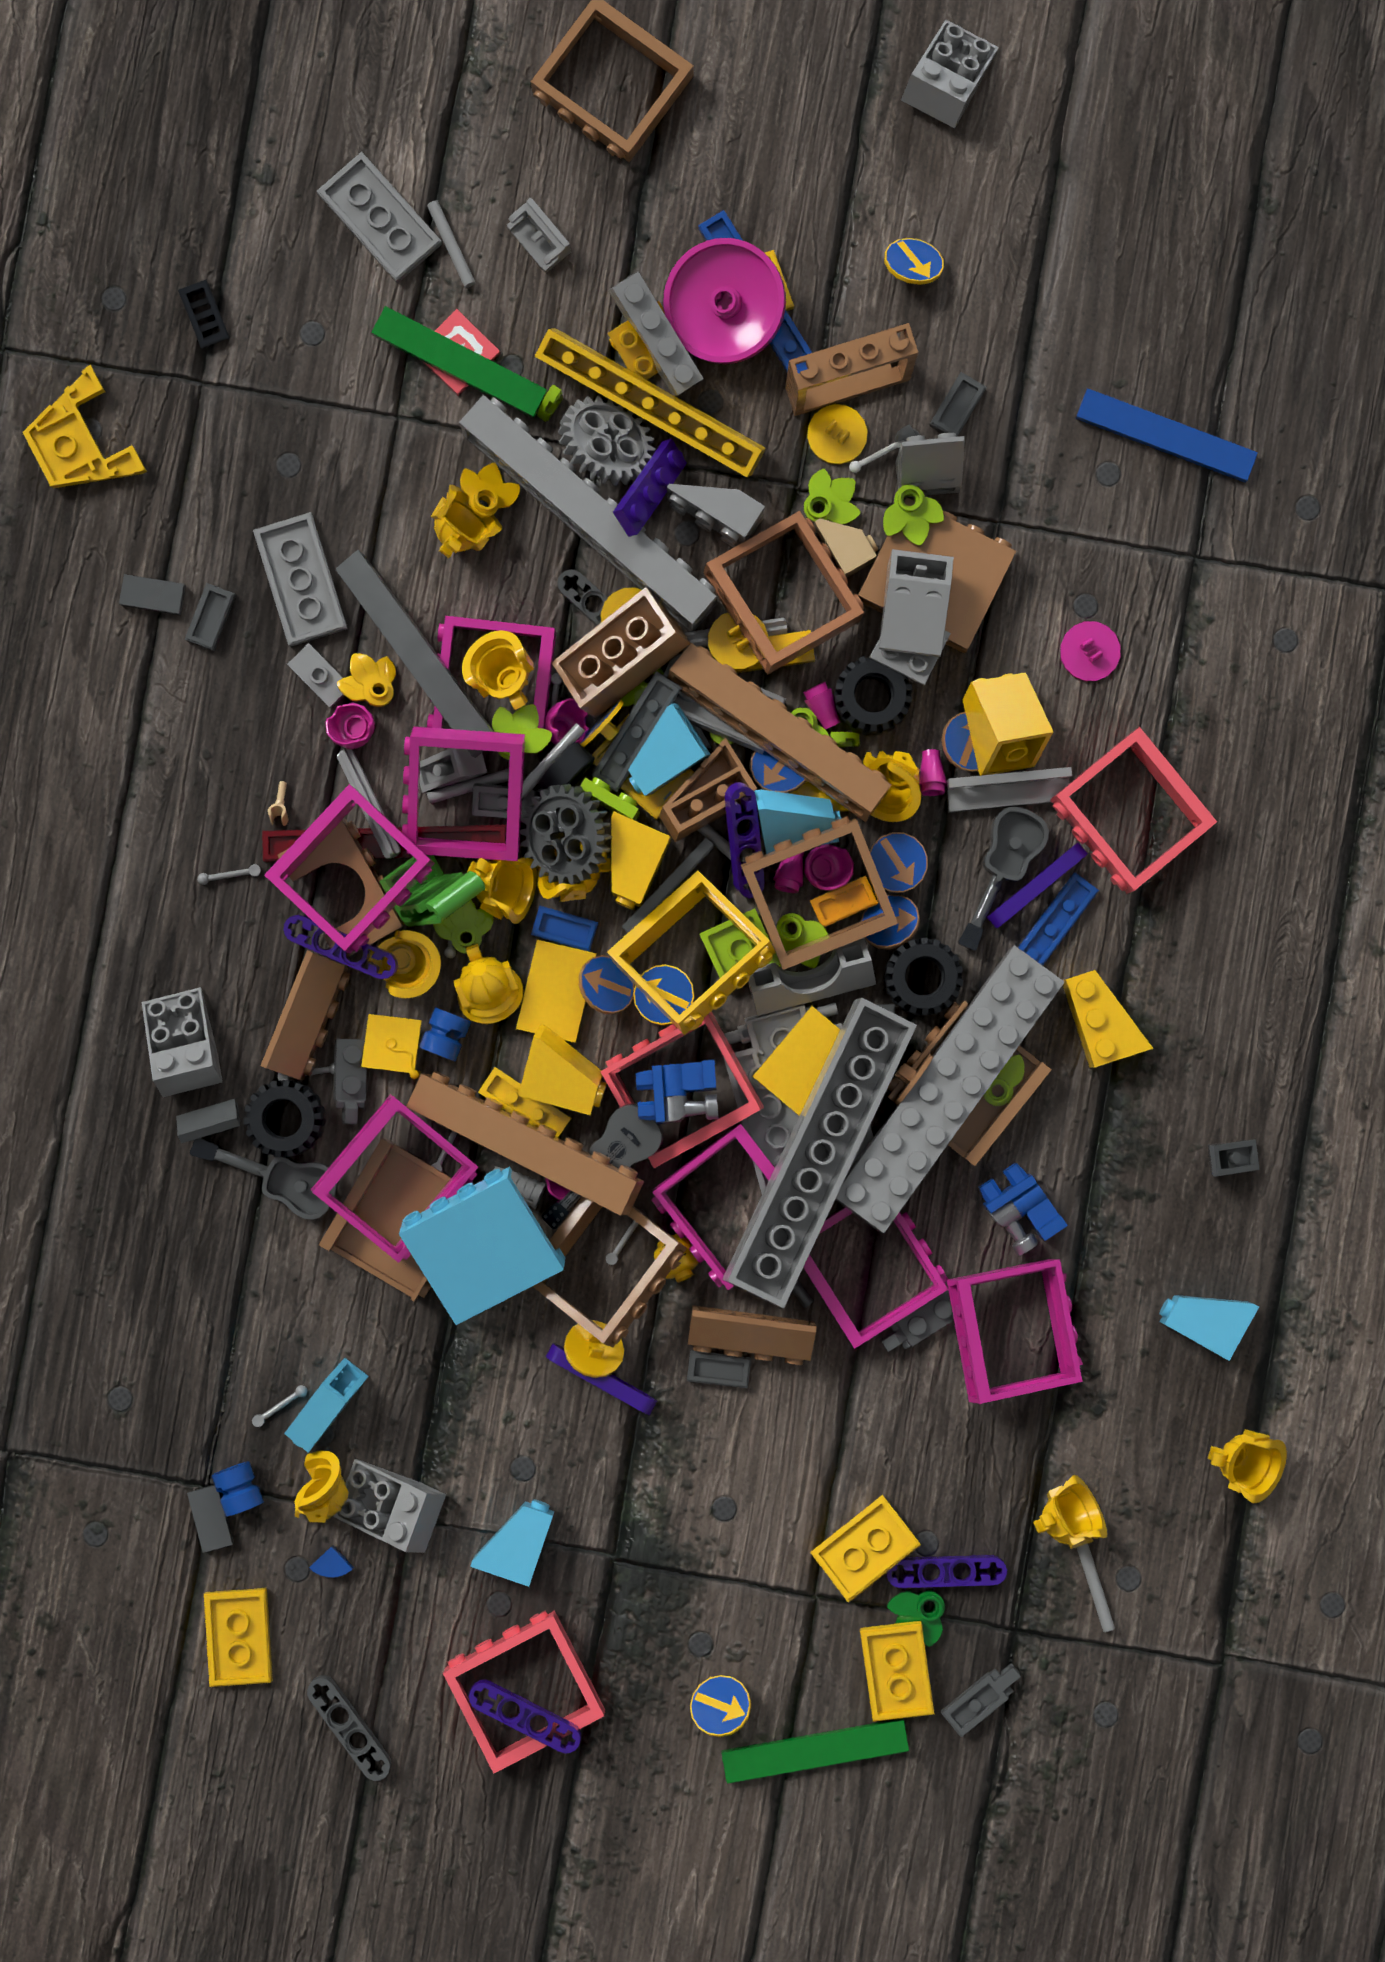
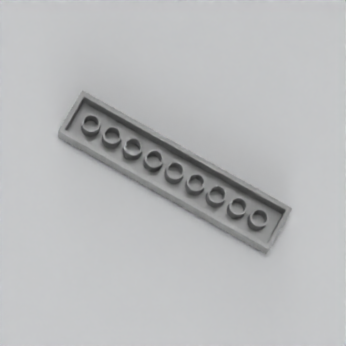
M482 395L459 422L464 437L641 590L647 587L671 616L688 631H695L716 607L717 596L714 594L716 589L704 578H701L700 581L691 574L692 568L681 558L675 561L667 553L669 548L657 538L652 541L644 533L646 531L644 526L637 535L628 537L613 514L614 509L618 505L613 499L608 498L605 500L598 493L600 489L590 479H580L575 473L576 468L565 458L558 460L552 453L553 448L540 437L536 441L530 435L529 427L516 417L513 421L505 413L507 411L506 407L493 397L489 400L486 396Z
M1015 945L1011 947L932 1055L934 1056L917 1083L898 1106L896 1105L851 1167L835 1200L878 1232L884 1233L1062 987L1064 981Z
M864 998L854 1000L723 1276V1281L777 1307H785L916 1029V1024Z

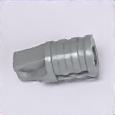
M495 1166V1168L493 1169V1170H495V1169H500L501 1171L504 1170L503 1168L496 1167V1166ZM512 1171L511 1179L525 1202L531 1208L536 1209L544 1193L546 1183Z

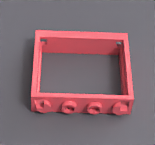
M1140 727L1132 731L1050 799L1054 804L1053 808L1058 812L1056 815L1061 820H1067L1073 828L1071 830L1073 836L1081 844L1085 843L1092 851L1091 857L1094 862L1101 868L1105 867L1112 875L1110 880L1113 885H1117L1126 894L1139 888L1217 823L1207 808ZM1129 747L1195 827L1136 877H1134L1069 797Z
M712 1011L704 1017L699 1027L706 1024L748 1103L662 1150L659 1149L648 1157L653 1168L660 1166L764 1108ZM674 1024L658 1032L661 1038L650 1043L647 1038L632 1047L634 1053L623 1058L620 1053L606 1061L608 1067L600 1072L620 1107L635 1103L618 1072L685 1036Z
M555 1610L549 1614L546 1611L540 1614L537 1613L529 1619L531 1623L520 1628L518 1624L502 1632L503 1637L495 1642H492L491 1639L485 1640L474 1647L476 1650L474 1653L466 1657L461 1653L447 1661L449 1666L445 1667L443 1675L493 1773L516 1763L547 1745L527 1736L496 1752L479 1717L470 1704L458 1676L526 1640L550 1629L588 1704L563 1717L564 1719L574 1723L581 1729L605 1715V1708ZM553 1722L552 1730L547 1737L552 1739L553 1734L556 1733L564 1738L573 1732L567 1730L565 1734L556 1731V1727L559 1724ZM548 1726L538 1730L537 1732L544 1731Z

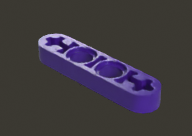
M737 782L730 785L725 792L733 883L735 889L746 898H754L750 888L747 889L744 884H747V880L741 864L746 862H741L739 857L740 853L746 848H752L753 853L761 851L757 801L755 792L744 783ZM740 792L746 795L741 798V806L735 801V799L739 798ZM748 819L750 821L749 829L745 833H737L738 823ZM760 869L755 871L754 874L762 892L765 881L764 871Z
M1077 842L987 916L988 920L996 929L999 928L1088 854L1087 851Z
M294 915L284 923L283 930L288 940L378 979L390 978L397 972L398 961L392 953L367 943L361 947L363 949L362 959L358 962H352L347 957V952L336 943L330 950L321 948L319 937L324 931L319 927L312 936V944L307 942L311 938L308 935L299 934L297 937L294 936L295 930L291 929L292 924H298L300 920L303 922L302 927L306 930L313 931L314 926L318 927L309 917ZM339 931L344 937L348 935L344 932ZM370 950L375 952L372 958L376 960H383L384 957L388 958L387 964L391 966L390 971L384 970L381 974L379 973V966L373 963H369L368 968L364 967V964L369 959Z
M552 1343L546 1354V1358L645 1414L650 1415L658 1402L652 1396L613 1374L599 1378L582 1375L566 1359L564 1347L556 1343Z
M995 1555L906 1557L886 1573L888 1581L897 1588L998 1585L1004 1581L1007 1575V1568L1002 1559ZM974 1562H979L978 1566L980 1569H987L990 1567L991 1562H995L996 1567L1001 1568V1571L996 1572L994 1578H990L987 1572H979L980 1579H975L976 1569ZM931 1563L937 1565L940 1570L938 1577L934 1580L925 1579L922 1575L924 1566ZM958 1563L968 1564L970 1567L969 1576L962 1580L957 1579L953 1575L955 1565ZM912 1564H918L917 1576L919 1581H913V1574L903 1575V1580L901 1581L897 1580L896 1575H891L892 1571L897 1570V1565H903L906 1571H914Z
M479 1680L471 1687L469 1702L476 1710L559 1752L571 1753L578 1748L581 1732L574 1723L491 1681ZM483 1688H487L489 1690L488 1696L495 1700L498 1694L502 1695L503 1697L498 1703L497 1711L491 1709L494 1702L485 1699L483 1703L479 1702V1695L475 1691L481 1692ZM508 1701L516 1702L520 1707V1713L513 1718L507 1717L502 1711V1706ZM537 1715L545 1717L548 1721V1727L541 1732L534 1731L530 1726L532 1717ZM553 1722L559 1724L556 1727V1731L565 1734L567 1730L573 1732L572 1738L575 1740L574 1743L568 1741L566 1745L562 1744V1737L556 1733L553 1734L552 1739L548 1738L547 1736L552 1730Z

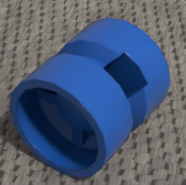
M435 1007L429 1020L432 1028L429 1031H425L419 1047L456 1061L462 1047L459 1040L466 1037L472 1021Z
M250 1461L231 1466L211 1475L216 1491L223 1493L220 1502L226 1517L249 1510L264 1502L259 1487L252 1484L255 1475Z

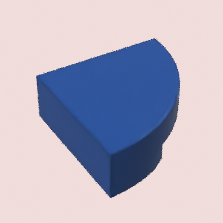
M332 1545L309 1568L318 1575L332 1578L345 1575L354 1567Z

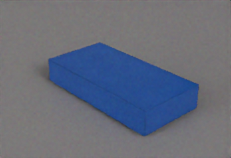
M539 905L531 935L590 952L598 922Z

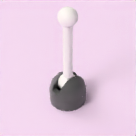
M910 424L901 428L896 433L895 442L859 462L852 461L849 465L850 471L857 473L861 470L862 466L896 448L900 449L901 443L907 441L906 438L916 436Z

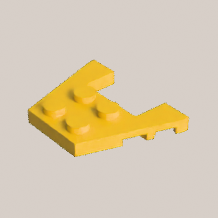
M91 365L81 372L82 375L70 387L67 386L64 389L65 392L52 406L49 405L22 432L52 488L139 475L147 472L133 445L104 459L78 409L79 405L105 392Z

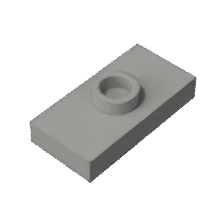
M309 643L287 664L330 709L344 696L337 687V681L343 679V677Z

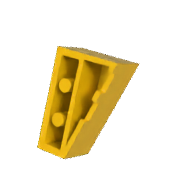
M1096 970L1063 980V988L1090 1068L1153 1049Z

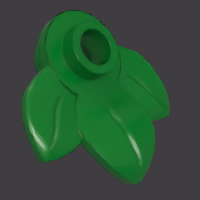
M905 1591L890 1599L887 1608L894 1614L899 1615L895 1624L921 1621L924 1643L930 1647L938 1641L943 1631L940 1618L945 1610L944 1601L938 1593L924 1591L917 1595ZM925 1602H934V1608L931 1611H926L923 1608Z

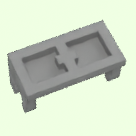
M529 198L525 204L508 218L510 222L507 224V228L545 273L571 253L570 243L532 198Z

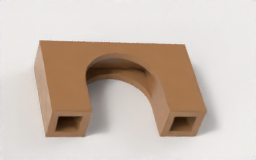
M343 818L289 877L292 882L297 881L328 863L344 864L355 870L361 877L365 887V901L360 912L352 920L336 928L341 932L349 934L386 893L379 882L384 878V875H377L373 868L376 861L368 848L363 849L357 840L361 835L353 821L348 823L346 818ZM287 850L277 855L279 859ZM395 908L388 913L390 919L380 929L374 928L368 934L369 941L367 943L372 944L405 925ZM327 934L323 935L330 949L333 948L335 942ZM353 951L351 954L347 953V957L353 955L356 952Z

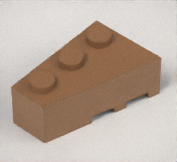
M726 737L662 807L659 817L674 842L681 840L726 814L725 792L730 785L741 782L753 791L757 790V787ZM740 792L739 798L735 799V801L741 806V798L746 795Z

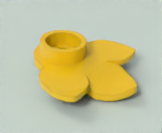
M494 462L483 467L478 474L464 468L460 477V486L469 497V506L473 513L480 517H491L497 512L498 508L510 507L514 504L520 492L519 484L503 483L499 468ZM483 500L487 502L488 507L481 505L479 501Z
M354 653L350 659V672L352 676L337 681L338 689L352 701L366 700L367 703L375 707H382L390 703L394 694L392 682L396 677V669L393 662L387 656L375 662L365 654ZM375 687H381L384 690V692L382 694H376L373 692V689Z

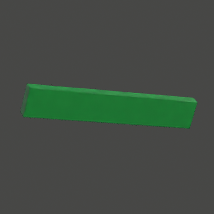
M387 306L384 307L371 332L376 338L492 398H496L498 401L533 419L548 392L547 389Z
M900 1718L721 1750L728 1784L907 1752L909 1747L904 1719Z

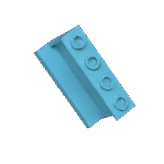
M510 1166L502 1171L495 1169L489 1172L483 1181L475 1185L468 1183L462 1186L456 1195L448 1199L441 1197L435 1200L429 1206V1209L421 1213L419 1211L410 1213L403 1219L399 1236L455 1325L564 1270L565 1256L560 1248L555 1250L511 1179L512 1169Z

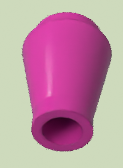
M826 682L803 692L806 697L804 702L824 729L840 723L832 688H828Z
M928 749L922 751L919 785L921 795L939 796L945 793L947 780L941 761L940 750Z
M804 852L781 861L773 878L777 890L786 893L799 892V887L803 886Z

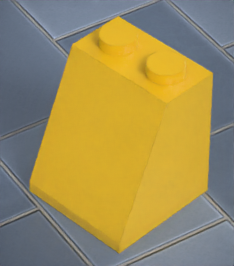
M1026 672L1014 675L1008 673L1001 677L990 679L979 678L971 682L963 698V704L980 776L1035 767L1053 734V729Z
M614 811L611 816L612 894L617 897L615 900L617 904L633 910L635 906L641 907L671 843V837Z
M540 1024L532 1040L518 1096L591 1115L594 1107H600L607 1083L602 1082L603 1076L600 1072L602 1070L550 1028Z

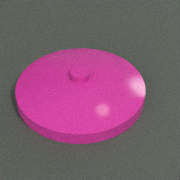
M734 238L712 239L700 243L687 251L671 270L664 290V314L685 349L695 357L716 364L738 363L757 355L774 339L785 314V287L775 264L756 246Z

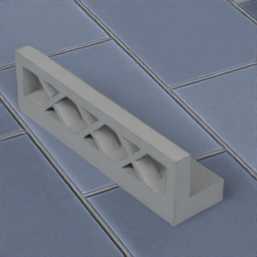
M1071 767L949 778L946 787L948 813L1052 803L1050 799L1069 784V778L1072 777Z

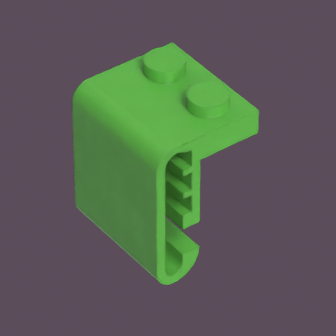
M427 855L435 863L431 867L433 871L427 876L428 879L422 884L417 882L411 888L410 892L412 895L402 906L396 905L394 908L402 922L409 927L439 924L484 891V882L472 871L467 872L465 875L462 872L444 874L434 855ZM414 857L379 881L385 893L417 861Z

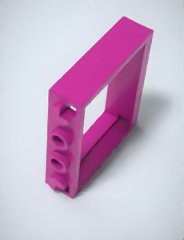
M445 616L444 624L439 623L437 640L442 642L441 654L437 655L449 671L455 628L485 632L503 630L515 635L541 638L534 705L539 716L538 728L545 729V716L548 709L553 666L551 662L554 657L556 640L555 628ZM435 706L434 714L428 715L427 727L443 728L444 717Z
M413 726L410 737H405L404 755H409V766H404L403 784L409 785L408 795L403 796L402 813L408 814L407 824H403L402 833L426 855L518 861L521 836L520 819L522 814L525 734ZM421 746L510 752L506 844L418 837Z
M349 784L264 876L339 947L351 954L367 944L369 941L367 936L374 928L380 929L390 919L388 913L396 905L400 907L412 895L410 890L417 882L422 884L428 879L427 876L433 871L431 867L435 863ZM358 804L417 861L350 933L344 937L285 880Z
M390 1094L311 1188V1191L399 1263L403 1258L407 1260L411 1255L403 1240L400 1239L395 1246L330 1194L331 1189L396 1112L406 1118L462 1165L430 1205L441 1197L448 1199L456 1195L462 1186L473 1183L472 1180L477 1176L475 1171L478 1166Z
M740 1122L652 1190L655 1197L651 1199L661 1214L667 1211L674 1221L670 1225L681 1239L686 1236L693 1244L689 1250L697 1261L701 1263L705 1260L712 1270L708 1274L718 1287L724 1285L727 1290H730L734 1285L722 1280L726 1270L666 1192L735 1138L769 1180L775 1167Z
M842 1207L826 1218L820 1233L846 1218L852 1212L846 1207ZM899 1212L893 1222L933 1285L859 1332L810 1254L803 1267L854 1349L948 1290L945 1285L948 1277L940 1265L933 1266L928 1258L933 1253L923 1238L919 1241L916 1239L912 1232L916 1226L907 1212L902 1215Z
M1046 1259L947 1280L969 1402L982 1404L1083 1382L1080 1365H1083L1077 1354L1076 1348L1078 1335L1071 1321L1072 1303L1070 1297L1066 1294L1064 1283L1066 1281V1273L1062 1272L1060 1259ZM1042 1271L1060 1373L989 1388L971 1286Z

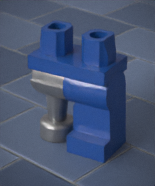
M715 1060L652 1066V1070L636 1073L637 1091L654 1090V1101L638 1102L639 1120L656 1121V1124L661 1125L678 1123L685 1117L706 1114L708 1120L718 1119L717 1094L706 1095L705 1101H687V1093L717 1091Z
M1014 1163L1002 1171L1011 1184L1010 1186L1001 1191L995 1181L990 1179L978 1188L985 1201L983 1206L997 1224L1004 1226L1016 1241L1012 1248L1020 1256L1038 1244L1033 1234H1025L1018 1221L1022 1217H1027L1039 1237L1044 1241L1068 1225L1051 1204L1031 1174H1026L1017 1163Z

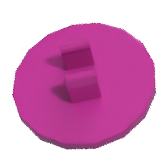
M1084 621L1073 626L1064 635L1060 645V658L1064 668L1073 677L1082 681H1098L1107 677L1117 667L1120 659V643L1116 634L1108 626L1097 621Z

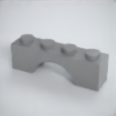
M639 272L632 274L608 290L623 316L631 323L643 340L653 358L656 370L672 395L681 394L703 379Z
M865 939L857 940L834 949L826 962L812 970L792 972L783 970L776 963H771L763 968H758L748 981L757 1016L876 985L872 959Z

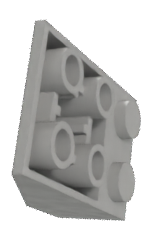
M945 20L912 72L901 101L955 128L999 47Z
M942 433L937 436V439L925 440V436L922 435L906 438L907 441L901 443L895 462L898 489L904 485H915L923 491L924 496L959 493L962 487L964 436L956 437V433Z
M669 484L667 486V500L671 502L669 506L674 511L683 516L687 512L695 517V523L708 532L712 529L722 535L721 540L733 548L750 539L764 519L765 506L740 490Z
M892 549L887 566L879 650L941 657L954 557Z
M201 987L142 1002L152 1079L162 1097L222 1083L218 1052Z
M355 1459L346 1481V1487L349 1492L348 1499L345 1501L341 1511L333 1517L404 1552L425 1553L446 1494L421 1482Z

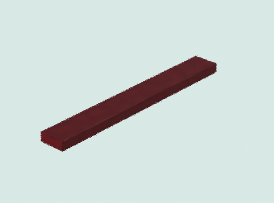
M507 825L418 827V837L506 844ZM357 828L361 835L357 839L363 849L368 848L374 859H386L371 828ZM306 830L262 831L263 862H277L279 860L277 855L290 848ZM399 844L401 853L391 859H409L413 856L408 854L407 850ZM434 855L435 858H447V857H450V856H436V855Z

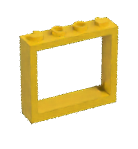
M698 870L607 951L613 963L684 1035L690 1030L697 1029L702 1024L705 1016L713 1009L720 1008L735 989L742 988L749 981L750 976L758 968L765 967L776 953L771 941ZM706 897L755 947L679 1015L630 964L698 902Z

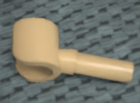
M284 781L279 782L277 800L268 809L272 825L274 824V818L277 816H281L283 826L287 825L289 821L284 806L287 783Z

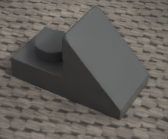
M1256 1139L1207 1144L1210 1172L1213 1177L1260 1170Z

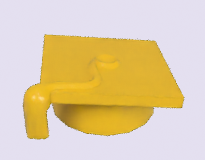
M368 1014L361 1067L409 1073L410 1078L419 1079L421 1072L415 1069L422 1020Z

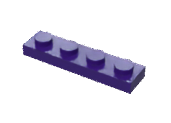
M673 439L662 441L613 511L628 537L637 535L667 493V486L674 483L687 464L682 452L678 449Z

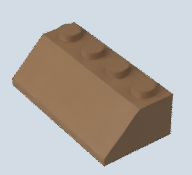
M645 587L551 663L579 708L597 718L691 643L676 620L654 594Z
M307 950L261 1063L262 1067L299 1080H304L305 1075L311 1076L317 1059L313 1058L317 1046L322 1048L328 1031L324 1029L328 1018L333 1019L340 1004V1002L336 1001L340 990L345 991L351 977V974L347 973L349 966Z
M693 1305L688 1344L694 1345L693 1350L711 1353L712 1348L724 1349V1355L742 1357V1352L755 1353L754 1358L759 1360L772 1361L773 1356L785 1357V1363L803 1365V1360L811 1361L817 1326L814 1321Z

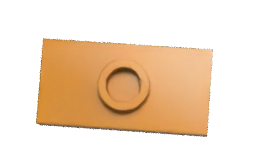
M866 876L810 900L819 923L824 927L878 904Z

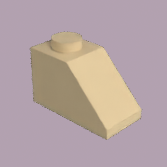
M818 519L814 522L815 531L821 542L829 548L836 568H840L846 577L875 562L877 557L875 552L878 551V547L870 535L865 536L861 529L824 519Z

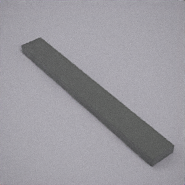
M357 550L335 570L449 726L457 730L494 732L362 551ZM467 749L474 758L484 752L483 750Z

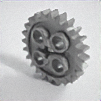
M587 396L584 402L578 399L574 406L570 405L560 421L561 427L558 433L562 437L559 440V444L566 445L563 453L573 456L570 461L571 464L579 463L581 465L580 473L588 470L591 480L597 475L600 476L602 484H605L607 479H610L614 486H617L620 480L624 485H628L630 480H636L655 452V448L651 446L654 438L646 436L650 428L641 427L640 424L643 418L634 419L632 417L633 412L624 411V407L621 405L614 406L612 400L608 399L606 403H603L601 397L597 396L593 402Z

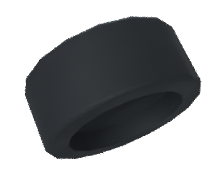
M576 742L566 749L540 779L539 786L542 789H550V786L571 784L573 787L590 768L595 758Z

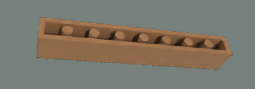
M691 643L670 668L668 678L683 687L681 692L863 821L867 822L887 795L892 784L887 782V778L881 772L870 770L862 764V760L857 755L851 752L846 753L837 746L833 738L825 734L821 735L812 729V725L806 719L795 717L787 711V707L782 702L776 699L771 700L763 694L758 685L750 681L746 682L740 678L731 666L727 664L722 665L716 661L712 654L704 647H697Z
M433 1071L432 1074L420 1075L406 1106L407 1108L620 1216L629 1215L644 1183L643 1180L636 1177L637 1171L624 1165L617 1168L609 1164L611 1160L609 1157L596 1151L590 1154L582 1150L583 1144L571 1138H566V1141L556 1137L557 1132L550 1127L542 1124L536 1127L528 1123L530 1118L522 1113L513 1111L510 1114L502 1110L503 1104L494 1099L486 1097L484 1101L476 1097L477 1091L468 1086L460 1084L459 1087L450 1084V1078L440 1072Z

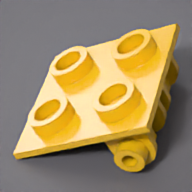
M657 301V303L659 304L660 308L662 309V311H663V313H664V309H663L661 303H660L659 301ZM628 320L607 333L610 337L609 342L618 351L628 370L646 380L658 373L650 352Z

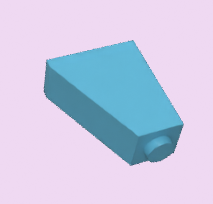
M672 703L667 706L628 769L632 776L629 778L630 783L639 794L642 792L644 796L653 794L711 755L678 703Z
M761 789L754 791L766 854L775 851L773 846L782 841L790 839L793 844L803 839V833L818 827L821 832L832 828L831 822L841 819L839 810L833 811L830 799ZM839 838L824 843L822 845L839 842Z
M1174 1295L1172 1300L1167 1299L1159 1312V1315L1162 1316L1159 1322L1230 1361L1259 1306L1248 1301Z
M344 1358L319 1386L284 1434L295 1445L309 1453L369 1376Z
M535 1499L532 1500V1503L525 1501L474 1556L470 1567L529 1587L555 1511L549 1510L550 1505Z

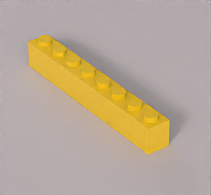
M556 328L548 329L535 354L536 358L745 477L753 474L766 450L764 446Z

